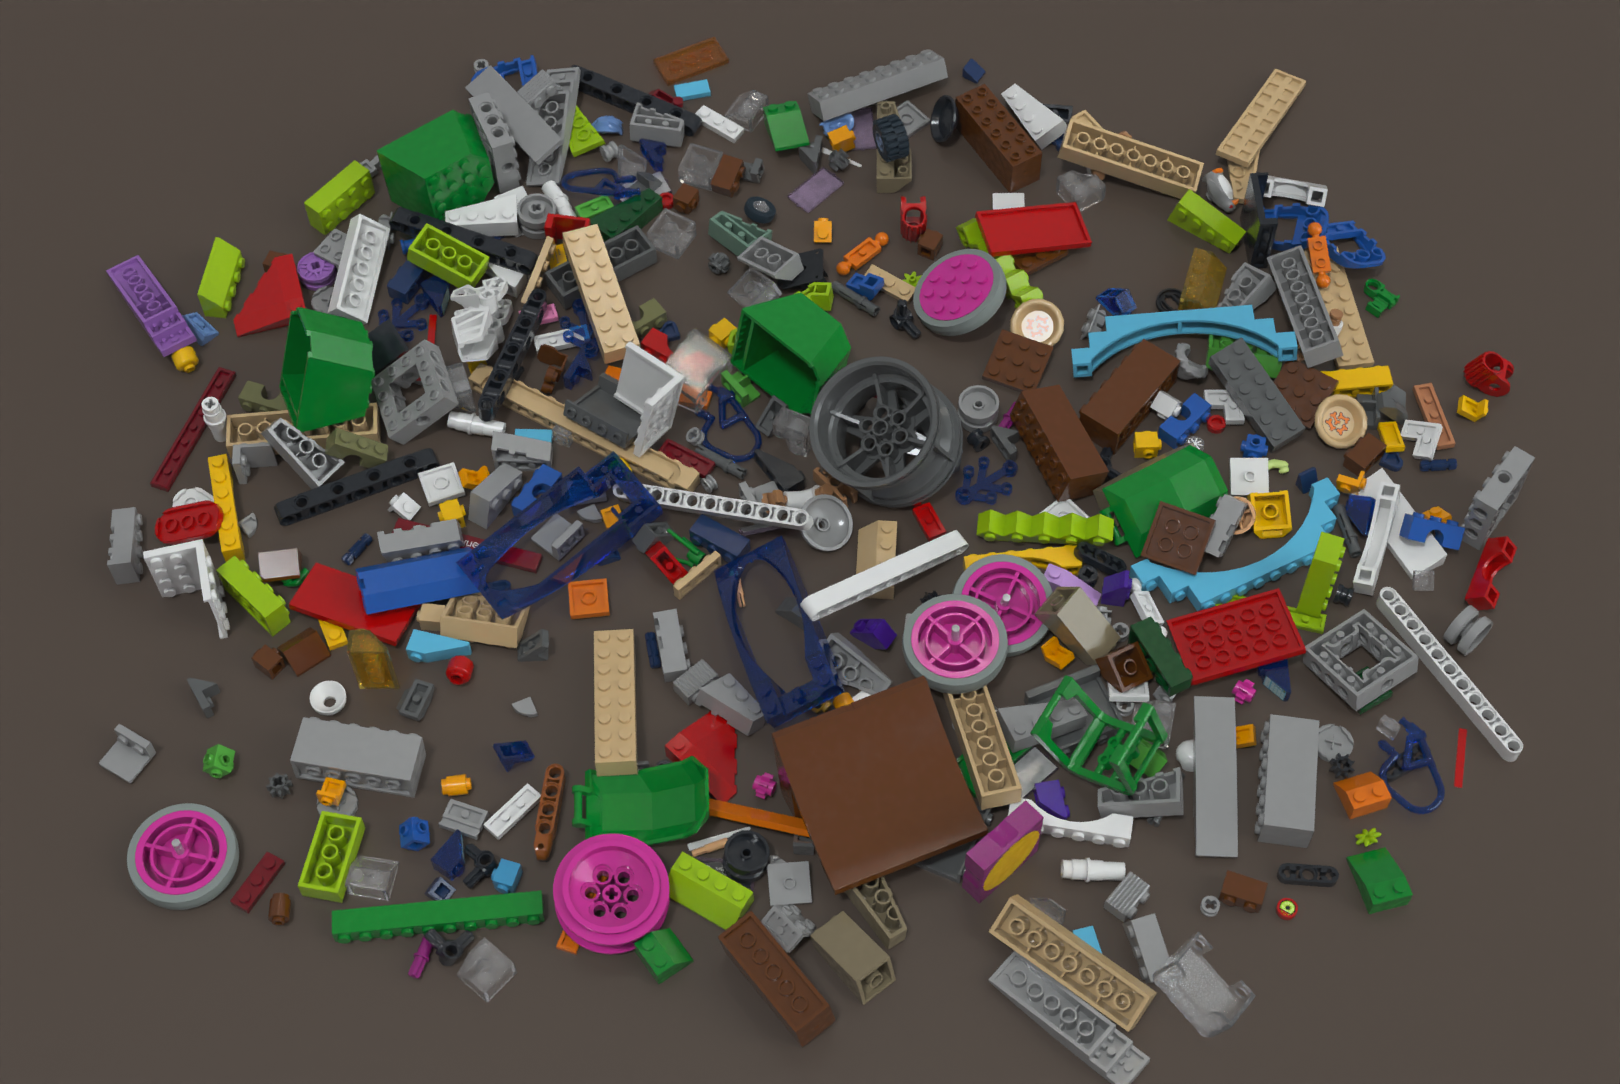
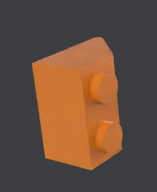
M1371 771L1333 783L1349 819L1386 809L1392 799L1384 780Z

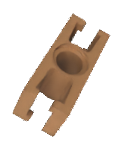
M819 467L813 470V480L819 486L825 483L829 484L833 489L832 496L840 499L847 508L849 507L847 497H843L842 494H846L853 504L858 501V491L841 483L825 469L822 473L819 472L821 470Z

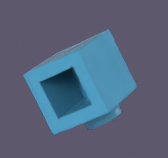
M501 858L498 868H495L491 875L494 888L502 894L515 893L523 873L521 864Z

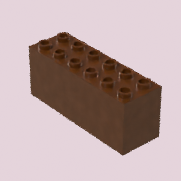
M986 84L955 98L959 111L957 130L1007 191L1013 193L1038 181L1040 178L1042 151Z
M1145 339L1139 344L1136 343L1131 354L1123 358L1120 367H1116L1112 371L1111 377L1103 381L1100 390L1094 392L1088 404H1084L1079 410V420L1092 442L1102 448L1111 447L1113 455H1115L1153 410L1150 406L1159 391L1167 393L1176 383L1181 360Z
M1053 385L1021 391L1010 413V418L1018 429L1019 435L1023 438L1028 451L1033 456L1035 464L1039 467L1044 480L1048 483L1056 500L1062 502L1068 499L1094 495L1093 490L1102 485L1109 470L1061 386Z
M749 911L718 936L727 956L801 1047H804L836 1021L827 1001L752 911Z

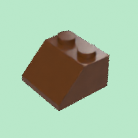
M1138 641L1126 644L1095 659L1101 670L1102 677L1120 693L1126 692L1153 678Z

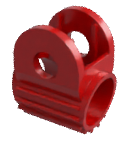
M926 196L920 197V203H906V197H900V234H902V238L910 241V243L914 241L916 243L919 236L926 231ZM909 210L920 211V217H906Z
M1490 351L1484 352L1464 367V377L1472 387L1495 397L1504 396L1509 393L1510 383L1507 378L1513 375L1514 366L1499 354ZM1494 367H1500V370H1495ZM1490 384H1497L1500 387L1494 388Z

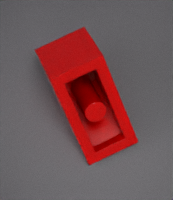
M660 541L645 553L673 585L679 578H683L688 574L685 568Z

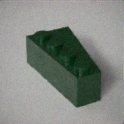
M648 188L591 218L590 223L591 225H598L604 242L637 225L642 229L663 211L662 197Z
M1148 617L1131 625L1127 644L1138 641L1151 673H1155V680L1165 693L1171 697L1190 688L1193 678L1192 673L1183 665L1179 653H1175L1169 638H1165L1159 623L1155 622L1152 617Z

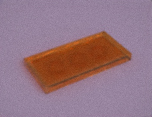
M715 37L653 59L654 65L667 86L729 63L727 55Z

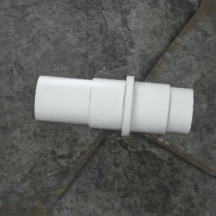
M555 181L546 182L541 189L544 195L549 196L554 201L556 214L576 216L568 201V196L562 192Z
M207 397L201 403L204 421L210 428L214 439L218 442L226 441V412L215 397Z
M451 411L447 422L449 428L467 432L468 435L473 433L493 437V431L502 433L506 431L505 422L495 420L485 422L476 413L467 414Z
M1090 858L1061 861V878L1084 880L1085 882L1090 880L1122 881L1125 878L1126 869L1124 862H1105L1103 860H1090Z

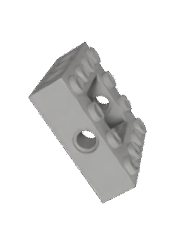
M489 92L468 98L471 115L488 155L493 179L499 193L502 194L520 187L519 164L515 158L517 157V152L513 147L515 146L513 136L508 134L509 128L507 123L502 122L503 116L501 111L496 109L497 103L495 99H491Z
M425 339L376 375L371 381L388 437L403 445L459 405L439 346ZM420 377L425 394L406 407V399L402 395L400 387L406 389Z
M1514 446L1511 452L1506 451L1501 459V464H1497L1492 471V478L1487 477L1482 485L1484 489L1482 491L1478 490L1472 499L1474 501L1471 503L1468 509L1469 512L1461 526L1465 528L1462 541L1477 550L1481 549L1517 499L1535 457Z
M1365 609L1306 645V653L1303 654V663L1355 711L1416 673L1419 658ZM1361 645L1380 661L1371 669L1367 668L1364 670L1362 679L1353 672L1352 667H1348L1340 660Z

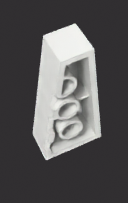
M1013 84L1001 93L1041 150L1065 133L1067 128L1065 121L1018 85Z
M513 194L445 211V222L487 236L519 235L517 195Z

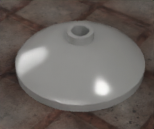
M827 494L814 496L805 502L801 509L805 510L813 518V525L809 530H800L805 541L820 551H834L845 545L853 529L852 516L847 506L840 499ZM806 516L800 518L799 524L805 522Z

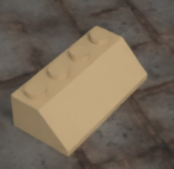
M878 520L859 529L856 574L896 557L897 521ZM894 585L866 598L894 599Z

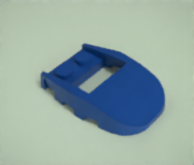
M530 55V59L523 61L520 57L514 58L512 62L507 63L503 60L497 62V66L493 67L504 79V76L520 71L522 86L538 73L534 55ZM483 68L479 70L477 73H475V75L472 77L471 82L477 76H479L486 68Z
M1293 203L1292 206L1283 207V204L1275 205L1274 209H1265L1264 207L1266 218L1297 219L1293 241L1284 240V242H1280L1274 239L1272 249L1286 251L1300 245L1303 249L1308 248L1307 238H1312V236L1309 235L1307 228L1312 222H1317L1321 225L1322 232L1319 236H1324L1327 231L1329 214L1324 207L1315 205L1305 207L1301 206L1300 203Z
M1353 220L1328 223L1324 236H1326L1329 257L1337 264L1346 268H1368L1383 264L1386 256L1381 248H1377V241L1374 238L1369 239L1366 236L1367 232L1362 228L1357 229L1354 226L1355 222ZM1353 237L1360 249L1353 253L1344 251L1340 254L1337 251V247L1333 243L1330 244L1328 240Z

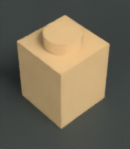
M423 603L421 610L417 612V622L420 623L421 630L440 631V617L446 606Z

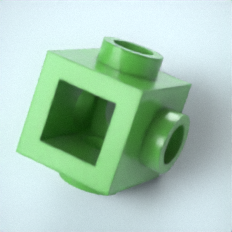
M220 744L207 749L203 758V772L210 774L213 778H221L231 773L234 768L235 751Z

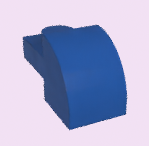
M855 273L846 283V287L862 296H866L870 301L884 287V278L868 273L866 276Z

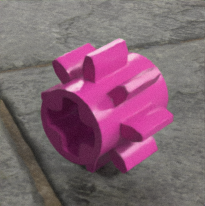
M1248 679L1244 680V682L1239 680L1232 691L1236 696L1235 701L1240 704L1245 703V701L1250 703L1257 692L1253 687L1255 683Z
M766 772L762 776L757 775L752 789L756 790L757 797L765 799V797L774 794L777 782L774 781L773 775Z

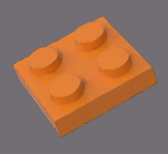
M607 578L568 582L571 619L610 616Z

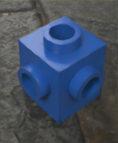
M1248 434L1246 441L1242 440L1240 451L1243 452L1242 458L1266 457L1268 445H1265L1266 437Z
M410 817L399 825L401 848L419 851L430 844L428 821L418 817Z

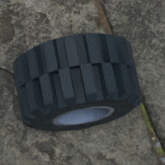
M896 114L873 121L874 141L884 161L888 163L909 155L908 135L903 122Z

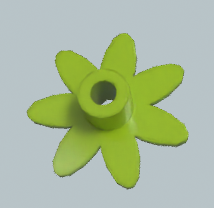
M915 271L911 275L905 273L906 279L903 281L916 287L921 276L916 277Z
M1376 828L1370 829L1369 832L1363 829V834L1355 835V838L1358 839L1356 844L1364 842V846L1367 847L1377 843L1376 837L1382 834L1376 832Z

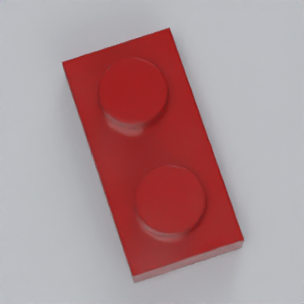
M930 502L912 509V513L928 541L946 534V530Z

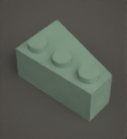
M724 211L709 219L708 235L737 256L744 252L760 236L769 240L772 239V230L767 229L765 231L758 228L757 224L752 223L750 225L743 222L742 218Z

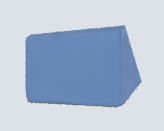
M198 312L182 315L200 346L207 344L219 335V332Z

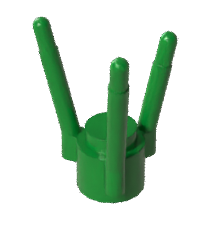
M667 529L669 534L689 549L686 555L688 561L675 557L679 563L692 568L694 565H699L704 557L707 556L686 537L681 538L671 529Z

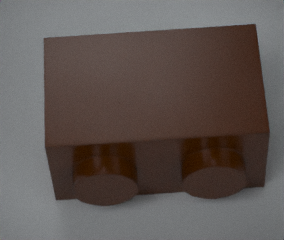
M723 154L711 181L713 192L733 197L734 192H737L739 189L740 178L744 177L746 172L742 159Z
M1368 432L1364 438L1360 437L1356 441L1353 449L1349 448L1345 452L1343 466L1358 477L1361 471H1365L1366 474L1384 455L1387 445Z
M1227 870L1218 900L1228 906L1235 905L1250 913H1259L1268 883Z

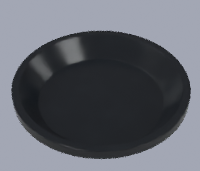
M943 95L937 100L931 115V134L933 139L940 143L945 142L953 135L958 124V107L954 99L949 95Z

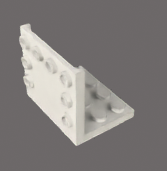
M628 342L625 345L626 353L617 390L613 397L641 414L640 420L642 421L637 430L638 437L634 442L635 448L633 452L634 455L640 457L672 427L685 376L634 343Z
M203 539L144 551V560L162 598L173 597L182 593H192L195 590L202 589L204 603L209 602L216 618L220 639L228 638L227 630L230 629V624L225 613H228L226 602L222 600V597H225L223 585L220 586L219 577Z

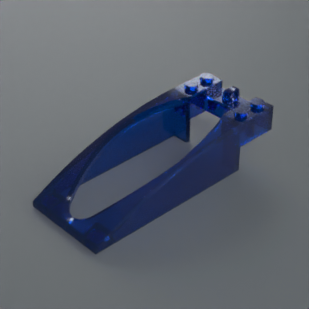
M613 451L586 473L579 466L456 563L503 620L545 598L591 569L633 538L643 524L653 522L664 512L655 498ZM615 484L632 503L621 513H618L612 507L611 511L617 522L539 584L513 590L491 589L487 585V575L495 563L521 537L547 518L579 503L600 497Z
M782 535L714 570L719 594L736 647L766 722L775 728L845 692L835 670L838 664L819 620L812 621L800 606V603L808 597V594ZM756 559L766 561L782 575L796 598L803 620L805 660L814 680L796 687L788 693L776 684L757 664L737 616L736 600L739 580L745 566L749 562L753 563V560Z

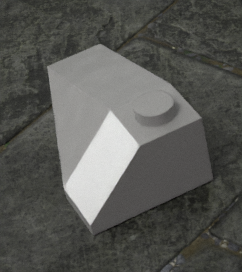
M1244 262L1232 276V283L1229 289L1225 290V297L1217 307L1252 305L1253 309H1255L1271 296L1277 289V286L1270 274Z
M831 633L809 664V666L825 678L833 679L872 695L888 689L893 682L840 633Z

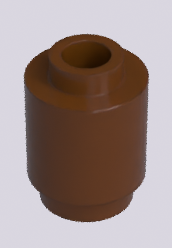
M275 893L270 899L268 920L273 925L282 926L289 921L291 900L288 894Z

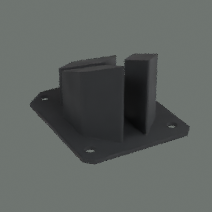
M819 248L798 253L804 270L793 280L778 279V286L782 289H796L800 286L804 291L813 282H827L824 277L829 276L823 269V249Z

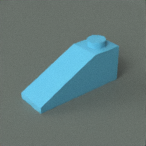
M413 629L406 647L408 658L414 662L429 663L451 659L457 655L467 656L472 653L470 642Z

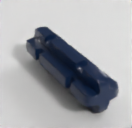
M1455 458L1448 459V461L1446 459H1435L1430 462L1428 460H1421L1419 467L1420 471H1429V469L1430 471L1446 470V468L1453 470L1457 468V460Z
M364 533L360 537L361 540H357L348 550L349 553H345L341 559L346 565H351L354 558L356 559L366 549L365 546H369L373 541L369 534Z
M647 632L645 640L650 667L652 669L660 668L661 663L655 633Z

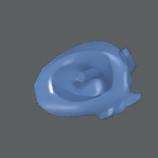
M846 113L823 121L819 126H823V134L828 137V132L847 125L849 131H851L854 127V118L852 114Z
M601 116L592 123V126L598 133H619L623 135V122L614 118V116Z

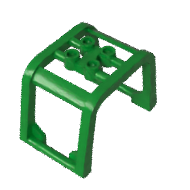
M1067 675L1064 676L1030 732L1061 766L1072 774L1128 796L1134 794L1138 787L1137 783L1160 744H1163L1168 736L1152 705L1143 702L1133 719L1136 723L1135 725L1121 721L1101 711L1077 682ZM1061 697L1065 700L1075 697L1094 717L1070 759L1052 741L1053 723L1048 719ZM1146 722L1149 723L1152 731L1143 728ZM1108 726L1118 730L1117 734L1108 740L1103 754L1099 755L1097 759L1099 764L1095 771L1083 768L1084 762L1105 727ZM1127 733L1129 736L1123 744L1121 741ZM1142 739L1152 742V747L1135 776L1132 777L1129 764L1132 759L1139 757L1140 751L1138 746ZM1113 767L1114 772L1110 778L1102 775L1104 770H1110Z

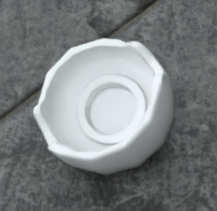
M1193 739L1183 741L1176 749L1177 761H1179L1183 770L1193 772Z

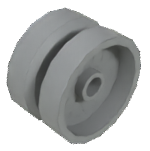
M541 193L530 194L522 198L518 203V225L521 233L526 237L532 239L546 238L544 226L548 213L556 214V205L549 196Z
M981 385L970 386L963 390L959 396L957 412L962 427L969 432L978 428L983 432L991 430V427L997 423L998 395L992 389Z
M1469 605L1453 620L1444 633L1443 639L1451 645L1458 642L1457 650L1466 656L1486 637L1493 626V622L1486 616L1478 619L1479 611L1472 605Z

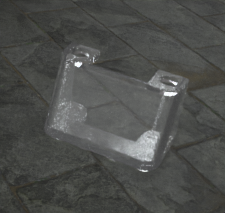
M696 328L689 331L687 338L678 345L674 354L669 356L666 365L685 376L678 405L698 414L707 403V389L722 370H728L730 373L735 366L730 363L731 353Z
M1197 932L1190 936L1153 974V980L1169 1000L1181 1011L1184 1017L1196 1028L1198 1033L1203 1037L1211 1038L1231 1028L1256 995L1242 980L1231 986L1226 984L1203 958L1202 955L1213 947L1200 932ZM1199 941L1203 948L1198 947L1195 942ZM1237 989L1243 990L1246 996L1240 995Z

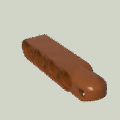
M560 764L549 765L545 772L535 825L534 849L538 861H546L550 857L552 844L556 836L566 782L564 769ZM555 774H559V775H560V776L557 777V778H552V776L555 775ZM550 793H557L555 796H548ZM547 811H553L552 814L545 815ZM545 829L550 830V831H549L548 833H546V834H542V833H541V832H542L543 830H545Z

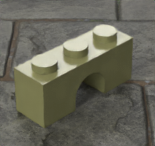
M653 298L639 306L642 319L635 322L632 321L637 337L640 339L645 337L652 328L663 327V324L667 321V313L657 300Z
M249 380L238 397L241 407L248 412L287 410L281 392L276 398L268 400L265 385Z
M336 428L327 437L325 454L339 459H343L347 455H357L360 457V466L372 468L387 461L388 445L339 428Z

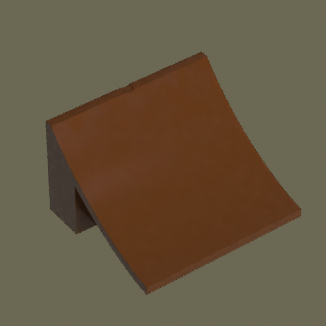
M924 675L771 733L781 794L793 817L803 819L835 895L988 834V829L956 761Z

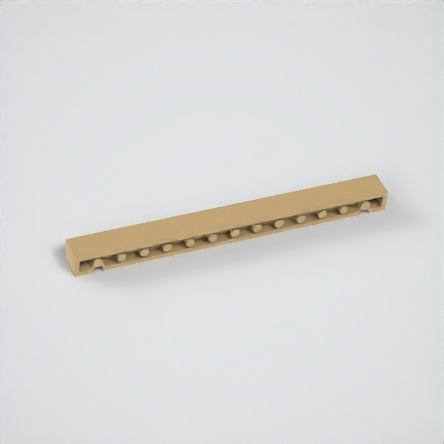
M480 363L468 378L470 389L482 394L493 367ZM513 381L502 404L610 460L617 457L625 459L633 472L665 488L694 492L700 484L699 472L696 469L687 467L677 459H671L663 452L655 451L651 448L640 457L634 455V442L625 449L564 416L565 404L556 401L551 396L542 394L535 388L532 389L526 386L522 381Z

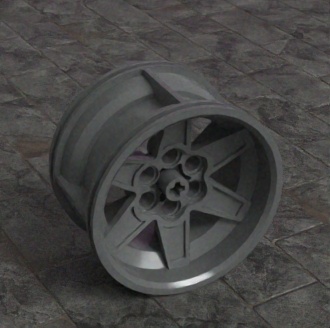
M883 356L869 357L855 361L842 368L824 385L817 396L811 412L809 425L810 441L813 452L821 466L832 477L858 491V496L874 505L901 508L926 500L939 491L949 480L961 456L963 430L954 405L940 390L931 385L916 368L899 359ZM897 389L910 391L918 395L907 408L899 409ZM877 395V405L873 411L874 417L857 416L856 413L859 409ZM887 412V415L882 418V415ZM904 417L903 421L898 424L900 418ZM930 418L927 437L916 432V429ZM847 433L862 439L860 449L847 457L845 448ZM906 435V438L900 442L902 436ZM875 442L874 446L869 449L871 443ZM891 448V451L886 454V451ZM905 456H915V458L906 466ZM881 461L885 478L863 476Z

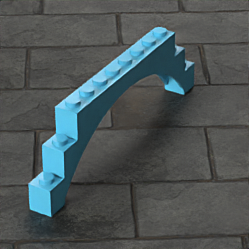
M1252 305L1105 316L1106 331L1088 333L1089 348L1071 349L1073 377L1075 378L1092 376V372L1101 363L1117 352L1140 343L1143 339L1149 340L1161 336L1198 333L1225 336L1237 340L1242 337L1245 342L1255 345L1278 358V362L1297 360L1298 346L1295 331L1276 333L1273 318L1254 319Z
M1328 477L1311 484L1309 492L1311 497L1310 510L1302 526L1283 547L1256 563L1229 571L1197 572V575H1193L1185 571L1151 563L1147 558L1131 565L1129 577L1137 578L1140 581L1142 591H1152L1158 586L1169 603L1181 601L1187 596L1197 611L1215 607V604H1225L1234 595L1242 596L1253 588L1262 587L1266 582L1275 581L1286 573H1293L1303 565H1310L1321 531L1330 533L1334 529L1337 518L1330 509H1333L1338 504L1340 493Z

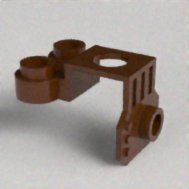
M543 344L539 348L537 358L540 362L550 366L545 374L540 392L552 394L555 381L559 382L568 355L558 352L556 348L550 345ZM555 364V365H557V366H560L561 369L556 368V367L551 366V365Z

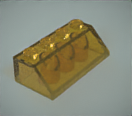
M1194 248L1180 297L1178 311L1217 307L1227 268L1212 251Z
M362 628L349 630L347 654L359 688L399 689L400 685L388 648L370 630Z

